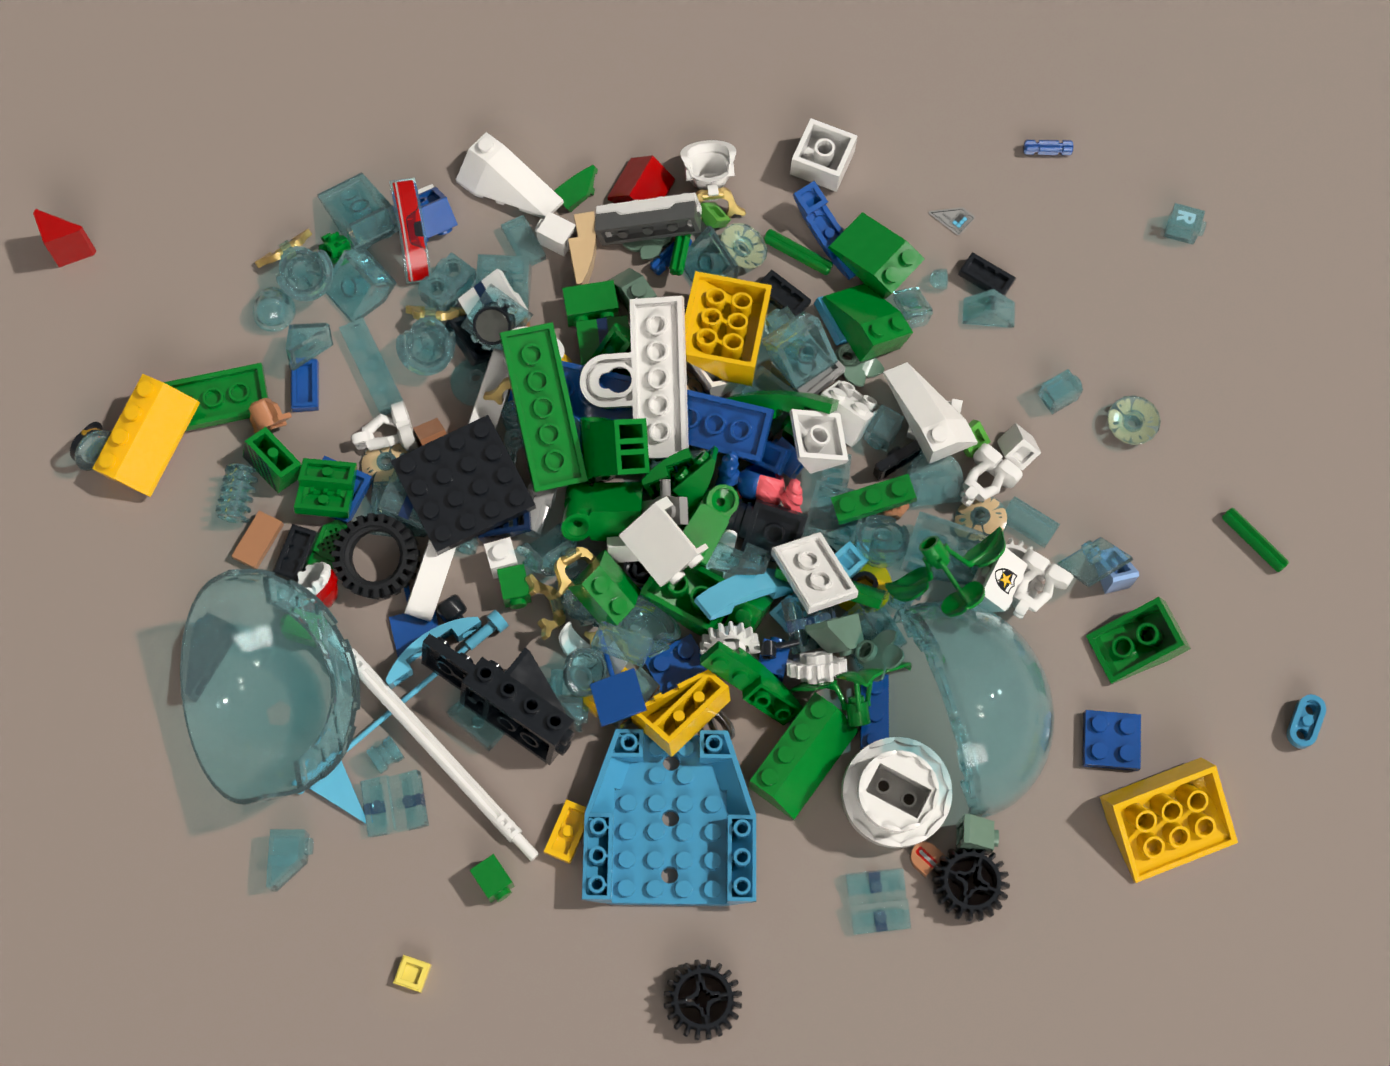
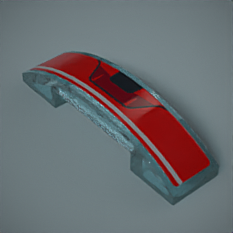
M415 178L389 181L406 285L432 281L427 239Z

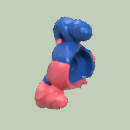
M734 451L728 452L727 455L722 457L717 473L719 477L716 480L715 486L727 484L733 487L737 484L738 488L735 490L739 498L748 500L759 499L802 513L800 505L803 503V491L800 486L801 482L798 479H792L785 490L784 476L775 474L755 464L747 466L745 470L740 472L737 469L739 465L738 456Z

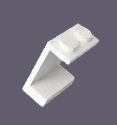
M667 496L655 502L619 535L660 587L668 582L672 585L677 583L685 576L683 570L687 566L692 569L704 559L701 554L709 548L705 543L696 549L666 512L673 506V503Z

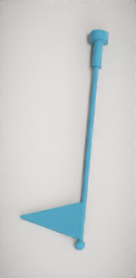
M493 610L486 616L489 622L466 640V645L458 653H465L469 649L473 650L495 630L499 633L503 632L509 626L508 623L496 610ZM434 672L401 699L405 704L438 675ZM389 710L385 712L303 783L296 784L294 786L295 793L303 794L305 787H308L360 821L368 824L341 757L391 716L392 713Z

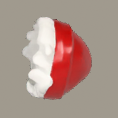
M325 562L307 565L305 571L297 573L299 580L296 587L290 593V603L310 611L330 608L338 596V578L331 569V566Z

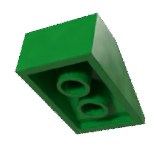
M863 212L828 247L866 286L883 299L889 297L925 260L907 240Z
M865 284L825 295L822 298L860 362L899 350L913 334L901 311Z
M699 564L692 569L687 566L683 570L685 576L674 585L668 582L662 587L650 575L640 591V595L701 637L703 634L709 635L708 628L710 627L715 630L718 629V623L723 624L728 615L709 620L694 602L695 598L701 593L725 580Z
M1160 597L1086 635L1111 684L1165 663L1191 649L1166 601Z

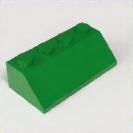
M814 692L750 779L748 788L792 820H795L858 733L856 727L848 725L847 717L839 708Z

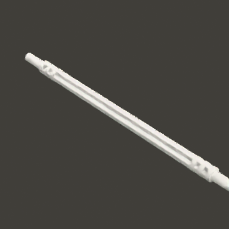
M334 630L331 631L325 638L342 655V661L347 664L351 671L355 673L472 800L499 832L506 837L509 843L513 842L530 861H533L539 853L521 834L522 830L515 822L509 818L414 715L354 648L350 649Z

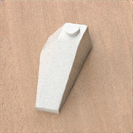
M487 132L468 149L456 178V182L474 196L480 198L484 196L495 200L498 204H508L519 208V211L545 219L548 212L554 213L564 203L560 196L505 145Z
M908 362L883 372L929 464L978 443L966 419Z

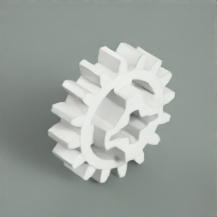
M729 621L728 626L718 623V629L708 628L709 635L703 634L702 642L699 643L701 655L717 641L722 642L734 651L740 647L756 660H758L757 653H760L758 634L753 633L751 626L744 629V623L742 622L737 626H733L732 621Z
M826 651L800 653V659L794 658L786 663L787 676L801 679V682H808V684L833 682L836 674L847 672V659L833 656V653H827Z

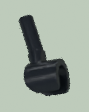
M799 639L784 642L764 641L761 645L762 658L768 660L775 659L776 650L800 645Z

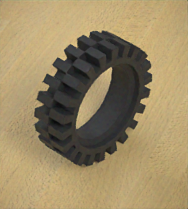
M368 513L367 516L360 515L356 517L357 520L354 522L350 520L346 524L348 527L345 530L341 529L338 534L341 535L339 540L335 539L333 545H336V550L332 551L331 557L335 558L332 566L338 572L336 573L337 578L342 580V585L350 589L352 593L366 598L387 599L391 598L390 595L401 593L403 587L407 588L410 585V579L416 577L417 574L414 572L420 565V562L417 561L418 556H420V550L417 549L419 544L417 539L413 537L414 533L401 521L385 514ZM372 532H385L391 535L397 542L400 551L399 564L392 575L381 581L365 580L357 573L353 564V551L356 544L362 537Z

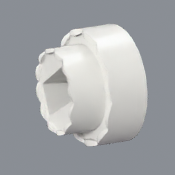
M889 737L867 745L850 761L842 779V805L846 817L853 828L868 841L887 848H907L927 840L941 827L951 807L952 783L945 764L928 746L910 738ZM880 781H886L889 784L887 791L879 790L878 784ZM906 794H911L914 797L913 804L907 805L904 803L903 798Z

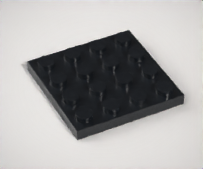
M489 415L390 460L437 555L536 509V505Z

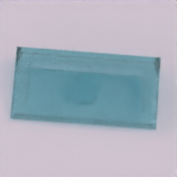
M459 701L446 712L450 719L487 751H490L505 735L460 704Z

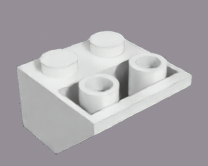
M838 380L820 395L839 400L837 410L833 413H840L845 443L851 447L863 437L869 425L872 424L871 422L875 415L878 416L883 408L877 404L874 398L862 395L855 390L852 384L846 381Z

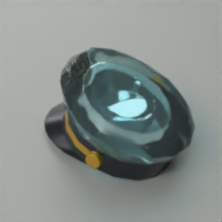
M92 422L87 425L71 444L70 456L81 470H93L92 468L112 432L103 430L99 422Z

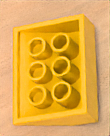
M695 271L685 312L686 361L724 381L752 386L772 285Z
M1202 757L1100 796L1107 823L1135 883L1238 843L1217 767Z

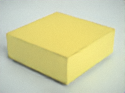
M403 955L393 983L422 993L432 965Z

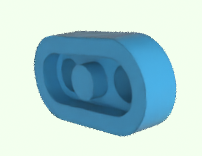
M1306 695L1296 704L1287 729V739L1296 748H1308L1317 740L1326 714V704L1319 696ZM1305 707H1310L1313 711V714H1308L1305 710ZM1297 731L1304 734V739L1298 738Z

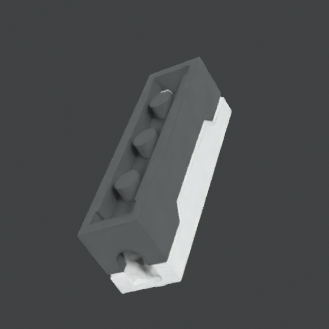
M695 192L596 206L595 232L602 246L701 233L702 207Z

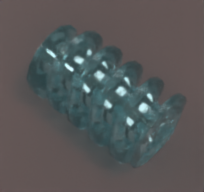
M230 463L225 467L226 475L222 479L224 484L220 488L222 494L218 497L219 505L216 506L215 511L218 514L217 517L224 521L248 523L249 519L243 516L242 513L251 512V508L245 506V503H253L254 500L247 493L256 492V489L249 485V483L254 484L258 482V479L251 475L256 473V469L243 464Z

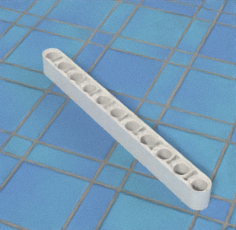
M494 348L468 424L489 415L496 429L509 389L503 392L504 400L501 405L497 404L494 400H484L483 396L485 392L496 389L502 380L508 377L506 364L503 362L504 355L502 350ZM428 540L404 611L405 614L431 622L456 547L437 555L432 543Z

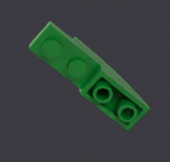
M713 446L708 451H701L694 459L693 464L688 468L686 466L682 467L674 476L675 482L671 490V496L687 497L688 515L703 498L710 484L718 454L716 446Z
M717 641L700 656V664L741 690L743 700L783 726L802 710V705L786 686L763 664L740 647L734 651L722 642Z

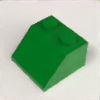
M603 550L568 586V589L603 628L617 626L635 607L640 593V589L606 550Z

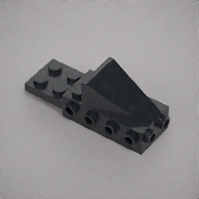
M429 633L424 639L421 664L461 691L460 704L548 765L552 764L558 754L563 756L572 744L570 740L575 733L572 731L575 720L566 714L530 650L524 648L507 671L504 672L497 662L493 660L488 661L484 657H481L476 665L473 664V660L468 655L462 652L459 654L441 637L436 638Z

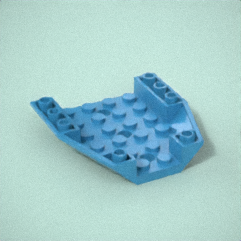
M615 729L584 814L582 900L611 905L730 906L756 902V813L728 730H700V735H694L672 756L678 759L679 767L676 770L670 771L663 766V762L671 756L651 738L644 735V729ZM674 812L679 818L678 823L675 826H666L662 821L665 813ZM672 868L677 872L678 878L674 883H666L662 880L661 874L665 869Z

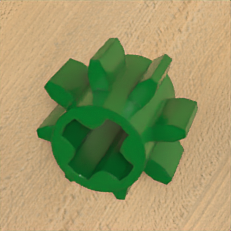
M335 232L321 237L323 243L319 245V254L324 261L334 265L348 260L346 253L351 251V246L345 236Z

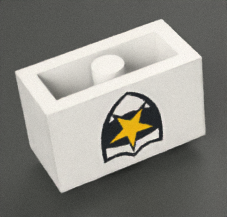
M1005 548L1002 556L995 562L985 567H979L972 580L980 582L985 588V597L979 605L988 612H1005L1012 603V597L1017 586L1024 578V572L1028 564Z

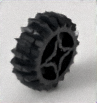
M961 848L958 850V854L954 849H949L947 851L949 858L942 855L939 859L943 866L936 865L934 867V871L941 876H933L931 879L933 883L940 884V886L932 890L933 894L942 893L943 895L938 899L937 903L939 905L944 902L949 904L945 909L947 914L953 908L957 910L955 913V919L957 920L961 918L963 913H965L966 922L972 921L973 913L978 922L984 919L983 912L989 918L994 915L992 907L1000 910L1003 906L999 900L1005 901L1008 898V895L1001 890L1010 888L1008 882L1001 881V879L1009 876L1007 871L999 872V869L1004 865L1003 861L995 864L992 860L996 857V853L992 852L987 857L985 856V849L977 853L975 848L969 852L965 848ZM959 862H973L972 867L967 872L951 870V867ZM982 866L990 874L993 887L982 878ZM974 873L973 884L977 885V887L974 886L967 893L968 882L964 878L967 880ZM948 878L959 887V900L951 892ZM972 894H980L982 896L987 894L990 896L989 900L983 904L968 905Z
M695 960L694 970H691L688 963H685L683 968L686 974L683 975L680 971L675 970L674 975L679 981L675 982L670 979L667 981V985L673 988L674 991H664V997L672 998L671 1002L664 1003V1009H674L673 1012L667 1015V1019L673 1020L676 1017L679 1019L674 1025L675 1030L680 1029L682 1025L686 1026L683 1036L688 1037L690 1031L694 1030L696 1031L694 1039L698 1041L700 1039V1032H705V1037L708 1041L711 1040V1030H715L716 1035L721 1037L723 1035L720 1028L721 1025L728 1030L732 1028L731 1023L727 1020L728 1017L738 1020L739 1015L733 1012L732 1008L741 1009L742 1003L733 1001V998L741 997L742 992L738 990L732 992V988L736 987L739 982L735 979L728 983L727 979L731 976L732 972L727 970L721 975L719 973L722 969L721 963L716 965L714 971L710 969L711 960H706L705 968H700V961ZM704 976L718 981L725 992L710 991L706 987ZM695 978L696 991L690 996L678 999L683 985L690 979ZM700 985L702 986V992L712 998L707 1001L706 1015L704 1014L703 1007H700V1003L697 1005L694 1001L699 997ZM727 1001V1007L723 1015L711 1023L710 1008L714 1004ZM680 1008L696 1009L700 1014L702 1024L690 1021L684 1016Z

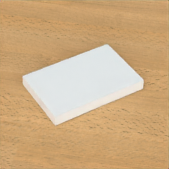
M821 532L772 548L771 555L808 614L857 598V588Z

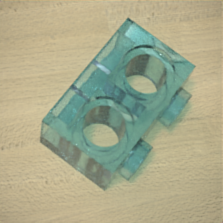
M451 252L446 258H442L438 262L435 271L430 276H426L420 282L418 291L421 301L437 311L450 310V307H455L459 302L458 298L470 290L478 281L476 271ZM453 272L459 273L457 276H449ZM437 290L443 291V292H442L441 294H439V295H434V294H432L433 292H435V291H437Z

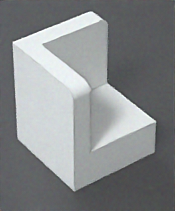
M1016 423L997 441L1004 457L1022 471L1041 454L1034 437Z

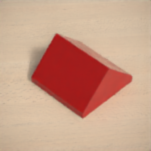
M653 155L631 158L608 195L607 200L613 203H622L660 196L665 197L673 186L675 178Z
M38 209L34 210L33 215L43 243L59 268L95 255L96 249L82 226Z

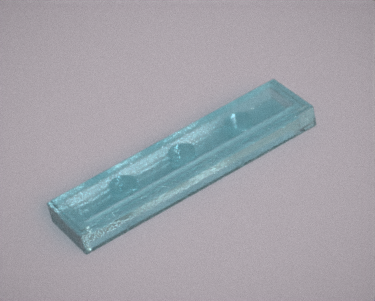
M362 317L339 327V330L379 413L388 415L391 413V404L403 401Z

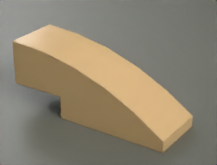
M594 211L574 214L577 237L568 238L576 286L588 284L594 268L597 246Z

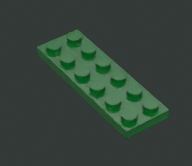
M553 322L500 332L501 346L534 493L587 482L588 479Z

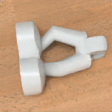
M404 401L391 404L392 418L380 413L362 427V432L353 434L351 438L355 447L358 450L368 448L369 451L401 443L402 447L408 452L418 448L419 445ZM384 423L398 429L397 434L387 437L375 438L373 435Z
M983 443L973 455L977 466L969 471L963 483V488L966 492L961 502L969 507L976 499L983 502L998 494L1001 486L1013 488L1022 478V471L1008 459L1002 460L1003 456L992 446ZM986 471L994 476V480L991 486L983 488L977 483L978 476Z
M1028 549L1021 559L1028 564L1026 568L1028 571L1024 573V578L1017 586L1013 595V600L1018 603L1013 614L1019 619L1024 617L1028 609L1032 612H1037L1052 598L1054 587L1065 590L1074 578L1071 573L1055 563L1051 564L1047 558L1031 549ZM1038 575L1046 580L1043 592L1032 598L1027 595L1028 584Z

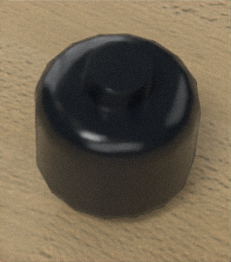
M456 594L448 597L436 607V612L444 623L464 618L463 614L467 611L466 605Z

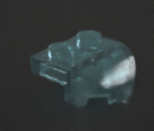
M921 453L908 467L907 474L910 476L917 497L916 502L910 503L912 507L961 502L965 494L963 473L959 463L952 456H947L929 464L924 453Z

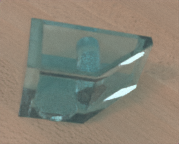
M270 829L266 887L270 891L277 892L308 863V855L313 854L314 842L305 829Z

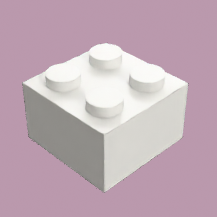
M810 118L792 157L790 175L809 182L815 181L817 185L837 192L855 152L858 136Z

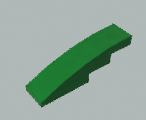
M755 391L734 394L726 398L773 409V419L782 415L783 411L790 413L791 409L810 411L811 408L831 414L837 410L839 403L837 399L795 391Z

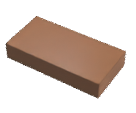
M258 511L233 552L232 558L257 570L284 526L283 522Z

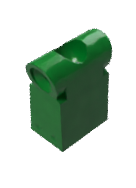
M602 417L580 418L583 461L588 479L585 483L603 482L614 478L616 475L650 473L646 418L617 420Z
M582 482L568 485L565 493V510L561 525L562 535L571 541L584 540L588 536L591 540L607 541V537H619L626 528L642 515V482L594 483L592 486Z
M727 484L717 485L707 490L697 506L688 515V525L678 526L696 549L705 543L709 547L701 554L704 559L699 563L700 566L707 565L729 524L731 515L737 510L739 505L737 491Z

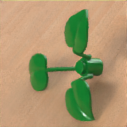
M999 526L994 532L970 549L964 557L953 551L947 543L943 544L938 536H930L919 545V550L924 556L922 560L925 563V567L917 568L894 582L885 583V587L896 600L908 602L918 598L928 590V582L933 580L931 567L943 569L956 592L944 599L941 610L948 617L959 616L983 601L985 588L977 581L969 582L961 588L947 567L950 562L949 556H953L969 568L974 565L980 568L985 567L999 559L1005 551L1006 543L1003 530Z
M901 662L899 666L893 669H886L885 673L901 668L911 670L912 664L910 662ZM867 668L857 672L847 671L836 674L837 679L854 682L855 696L848 697V702L845 701L839 686L836 684L837 679H834L833 682L818 684L802 682L789 691L794 693L795 691L832 689L836 692L841 702L842 710L847 711L848 725L851 727L864 726L871 723L869 707L871 706L870 699L873 679L882 675L884 670ZM860 685L867 687L865 697L860 695Z

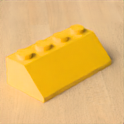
M142 374L92 469L111 480L151 497L200 402L159 380Z

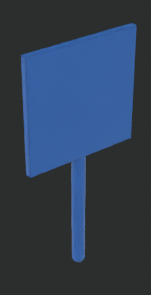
M409 586L404 588L407 602L410 596ZM436 611L431 622L405 613L389 617L397 657L420 636L439 626Z
M599 631L598 638L610 677L591 683L590 687L599 720L603 727L647 711L635 668L615 675L603 632Z

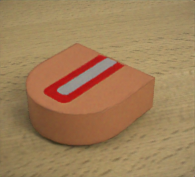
M921 842L916 844L911 850L910 861L913 867L926 877L940 862V857L945 855L932 843Z

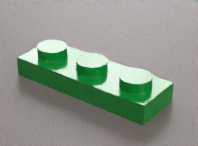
M909 474L831 497L839 525L917 501Z

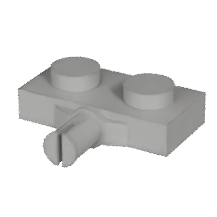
M659 480L660 496L654 500L642 501V514L655 502L667 496L673 503V506L666 512L678 526L688 525L687 497L671 496V480Z

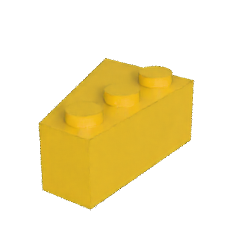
M706 670L677 684L676 688L664 694L659 693L653 696L652 700L645 703L647 711L631 716L632 722L639 729H644V733L672 757L731 701L729 686L713 672Z

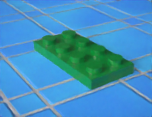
M262 363L163 382L200 402L186 431L249 419L251 414L249 411L250 405L260 399L269 398Z

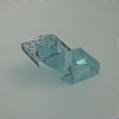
M551 669L550 686L566 714L575 720L574 730L582 732V723L588 724L589 707H584L583 698L562 697V695H567L568 679H563V670Z

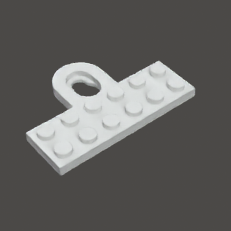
M669 296L629 299L631 352L602 354L589 360L580 375V388L584 397L597 407L605 409L633 407V419L646 418L649 460L666 459L683 449L689 448L684 297ZM615 368H624L631 374V385L626 391L615 393L599 385L601 375L609 373Z

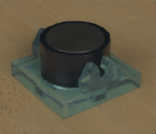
M490 284L461 327L472 334L473 342L481 343L483 349L493 350L496 348L502 350L499 333L526 326L534 314L493 284Z

